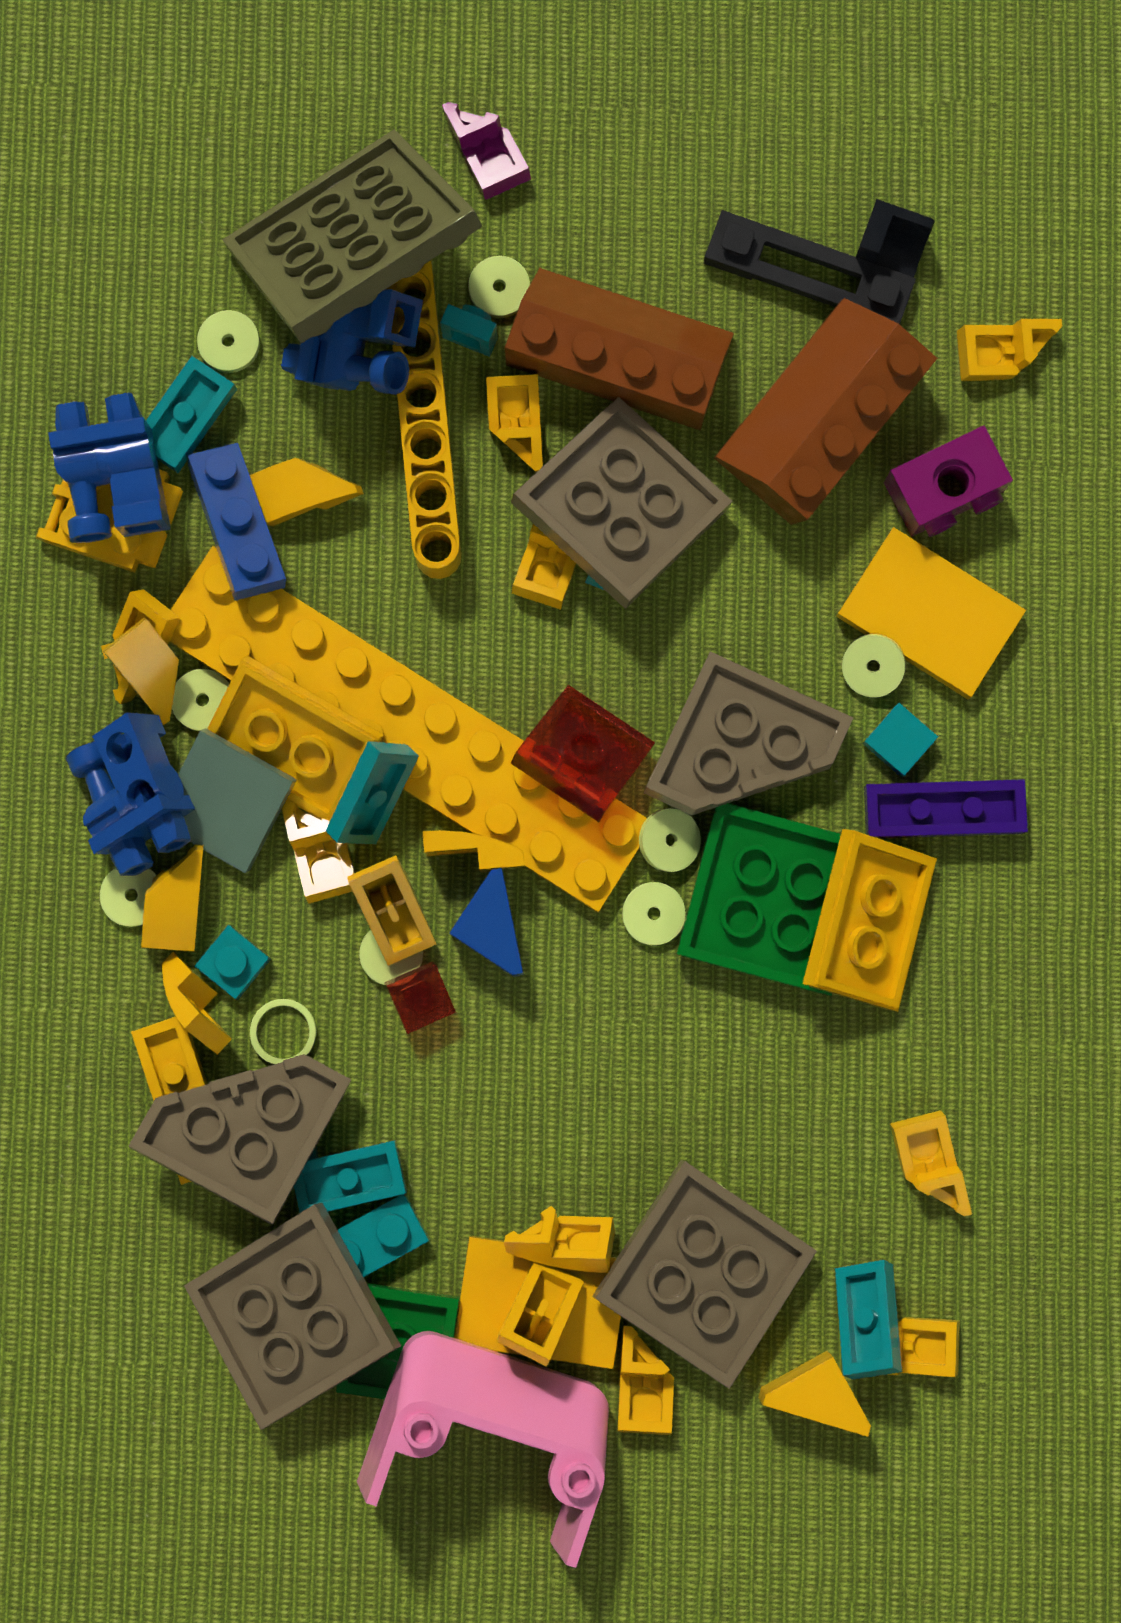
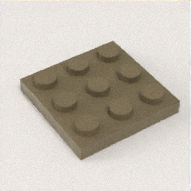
M619 396L513 494L511 503L625 609L729 509L733 502Z
M680 1160L592 1297L730 1389L817 1251L686 1161Z
M323 1203L312 1205L184 1285L260 1430L271 1426L401 1347Z

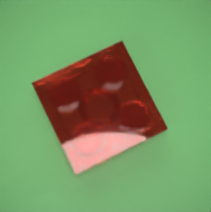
M567 685L515 752L511 764L597 822H600L649 755L655 742L570 685Z

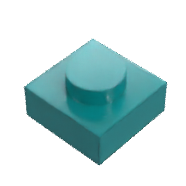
M448 304L440 325L444 339L490 357L498 340L497 323L491 321L492 317L487 312L475 306L463 305L462 309Z
M228 925L196 963L195 967L234 999L238 1000L269 963L271 958L235 928Z

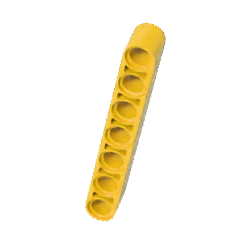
M430 260L415 275L403 278L387 289L401 293L410 289H418L426 295L423 299L417 339H423L431 345L428 352L422 356L413 357L403 351L404 346L392 345V348L395 352L403 353L409 364L407 385L401 393L397 394L412 549L417 566L422 573L430 578L442 579L449 577L458 569L462 553L433 263ZM400 307L395 308L391 333L397 334L403 328L405 315ZM419 389H428L436 395L433 403L423 408L411 405L408 399L414 391ZM424 439H433L441 445L438 454L429 459L416 456L413 453V449L418 442ZM427 490H439L445 494L446 500L438 509L426 510L418 504L421 494ZM443 540L452 547L449 556L439 562L426 559L423 556V550L431 541Z

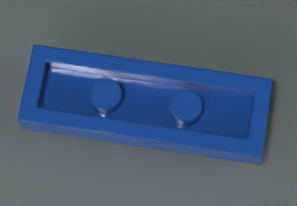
M234 443L189 454L188 467L234 600L285 588L286 577L239 444Z

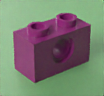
M985 425L890 470L884 485L911 537L923 531H926L929 537H933L958 523L955 518L956 515L973 508L976 515L981 514L1003 502L1004 499L1001 494L1004 493L1013 479ZM951 476L957 479L962 487V495L951 497L944 494L938 486V478Z

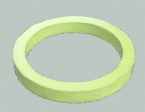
M289 999L270 1001L263 1005L252 1019L250 1026L252 1046L256 1053L269 1063L278 1064L286 1060L269 1055L261 1047L258 1040L257 1030L259 1022L263 1015L272 1008L278 1006L293 1007L300 1011L308 1022L309 1038L307 1044L300 1053L293 1057L303 1054L308 1055L315 1044L317 1035L315 1020L310 1011L296 1001Z

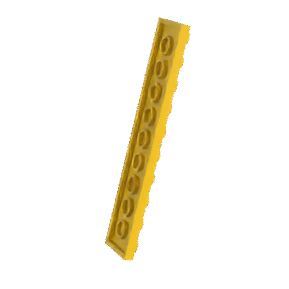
M215 546L211 547L171 608V611L178 615L180 620L169 643L213 671L218 672L229 681L232 680L241 659L249 656L382 733L384 736L381 742L408 745L419 757L403 788L405 792L470 833L495 838L522 849L524 852V867L595 912L599 913L639 850V834L643 823L647 819L645 816L285 590L278 589L235 601Z

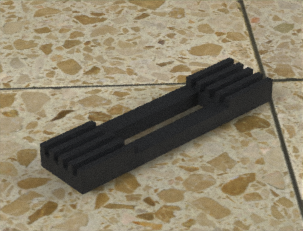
M724 210L720 213L703 264L749 280L754 278L836 307L843 298H846L899 324L916 278ZM764 245L861 279L856 294L759 260Z

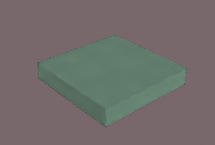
M205 728L200 730L178 774L183 784L184 795L190 796L195 810L184 816L192 844L204 845L203 850L238 870L247 873L251 870L297 779Z

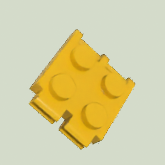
M159 469L171 525L183 491L181 490L182 488L169 484V474ZM64 479L61 485L55 484L52 495L56 499L45 528L39 527L36 535L38 540L134 573L137 570L138 564L156 568L168 534L165 531L124 537L115 528L112 512L114 504L110 484L96 486L98 513L109 517L112 536L105 540L89 543L70 542L68 520L76 516L69 485ZM68 501L66 508L63 510L65 502ZM58 521H59V528H58L57 532H55L56 527H57V524H58Z

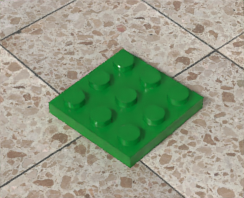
M728 803L715 807L676 955L825 996H832L830 992L803 985L802 983L841 834Z

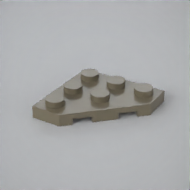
M710 651L647 783L644 794L692 816L828 770L834 763L853 717Z
M303 1054L254 1071L249 1070L211 1081L209 1084L157 1097L128 1147L273 1225L346 1093L351 1079Z

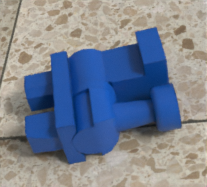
M385 289L370 304L356 308L334 322L325 333L311 337L302 344L289 343L284 348L281 367L283 370L294 374L296 380L328 389L351 391L356 389L360 381L370 382L374 390L379 393L397 395L404 390L408 382L409 364L407 358L403 353L395 351H380L373 358L364 357L365 344L369 342L415 348L423 300L392 289ZM400 307L405 315L403 328L397 334L391 333L395 308Z
M132 393L111 395L105 398L108 423L90 425L88 407L84 402L56 405V431L48 432L50 447L53 450L55 469L69 485L76 516L68 520L70 542L89 543L105 540L112 536L109 517L98 513L96 486L107 484L111 486L115 528L124 537L171 529L154 448L152 428L142 417L138 403Z
M125 713L92 737L95 742L84 744L72 750L65 758L72 775L77 778H85L93 802L86 809L83 816L84 826H87L92 836L88 842L93 854H110L121 876H136L153 866L154 862L145 844L150 838H152L158 853H170L192 841L184 816L195 810L190 796L184 795L182 781L178 773L170 765L160 740L166 732L159 715Z

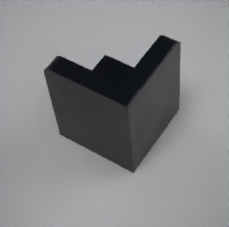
M876 199L856 257L914 277L935 220Z

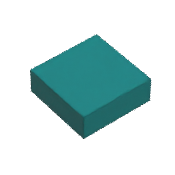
M898 703L862 744L902 778L935 742L938 736L903 705Z

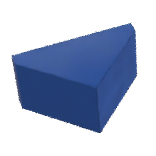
M502 868L493 869L489 872L449 934L513 977L524 975Z

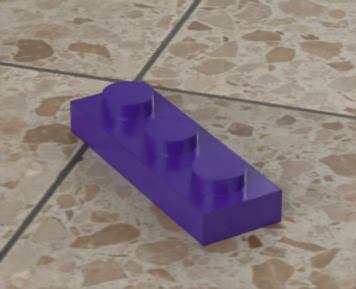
M1025 779L866 784L864 786L866 834L875 838L1025 834L1028 832Z

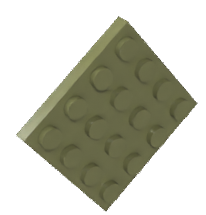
M394 129L222 240L236 262L302 344L309 338L319 336L328 331L334 322L354 309L370 304L379 293L394 283L415 275L425 263L442 252L460 246L470 234L483 226L475 210Z

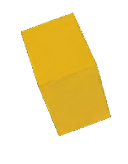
M396 855L347 876L348 883L388 966L437 945L409 878Z
M533 1262L499 1331L497 1342L547 1367L584 1281L557 1267Z
M828 1350L762 1386L758 1398L763 1406L863 1436H869L871 1425L834 1357Z

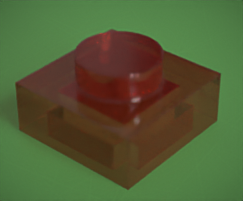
M433 961L384 982L407 1034L456 1013L438 968Z

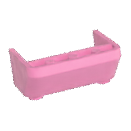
M423 1331L413 1335L403 1346L359 1473L357 1484L365 1502L377 1507L395 1452L414 1458H424L433 1455L444 1445L452 1422L554 1453L548 1471V1483L552 1493L562 1503L550 1543L565 1565L576 1568L605 1480L609 1417L608 1401L605 1395L589 1381L437 1332Z

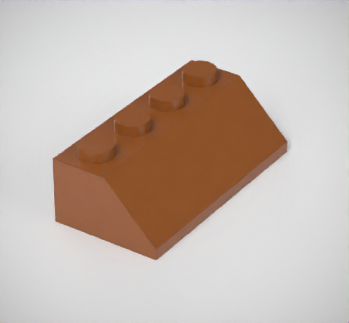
M539 268L521 300L506 342V366L530 374H538L539 377L610 401H614L619 396L631 408L701 431L734 333Z
M843 298L714 456V459L790 525L806 521L938 358L899 323Z

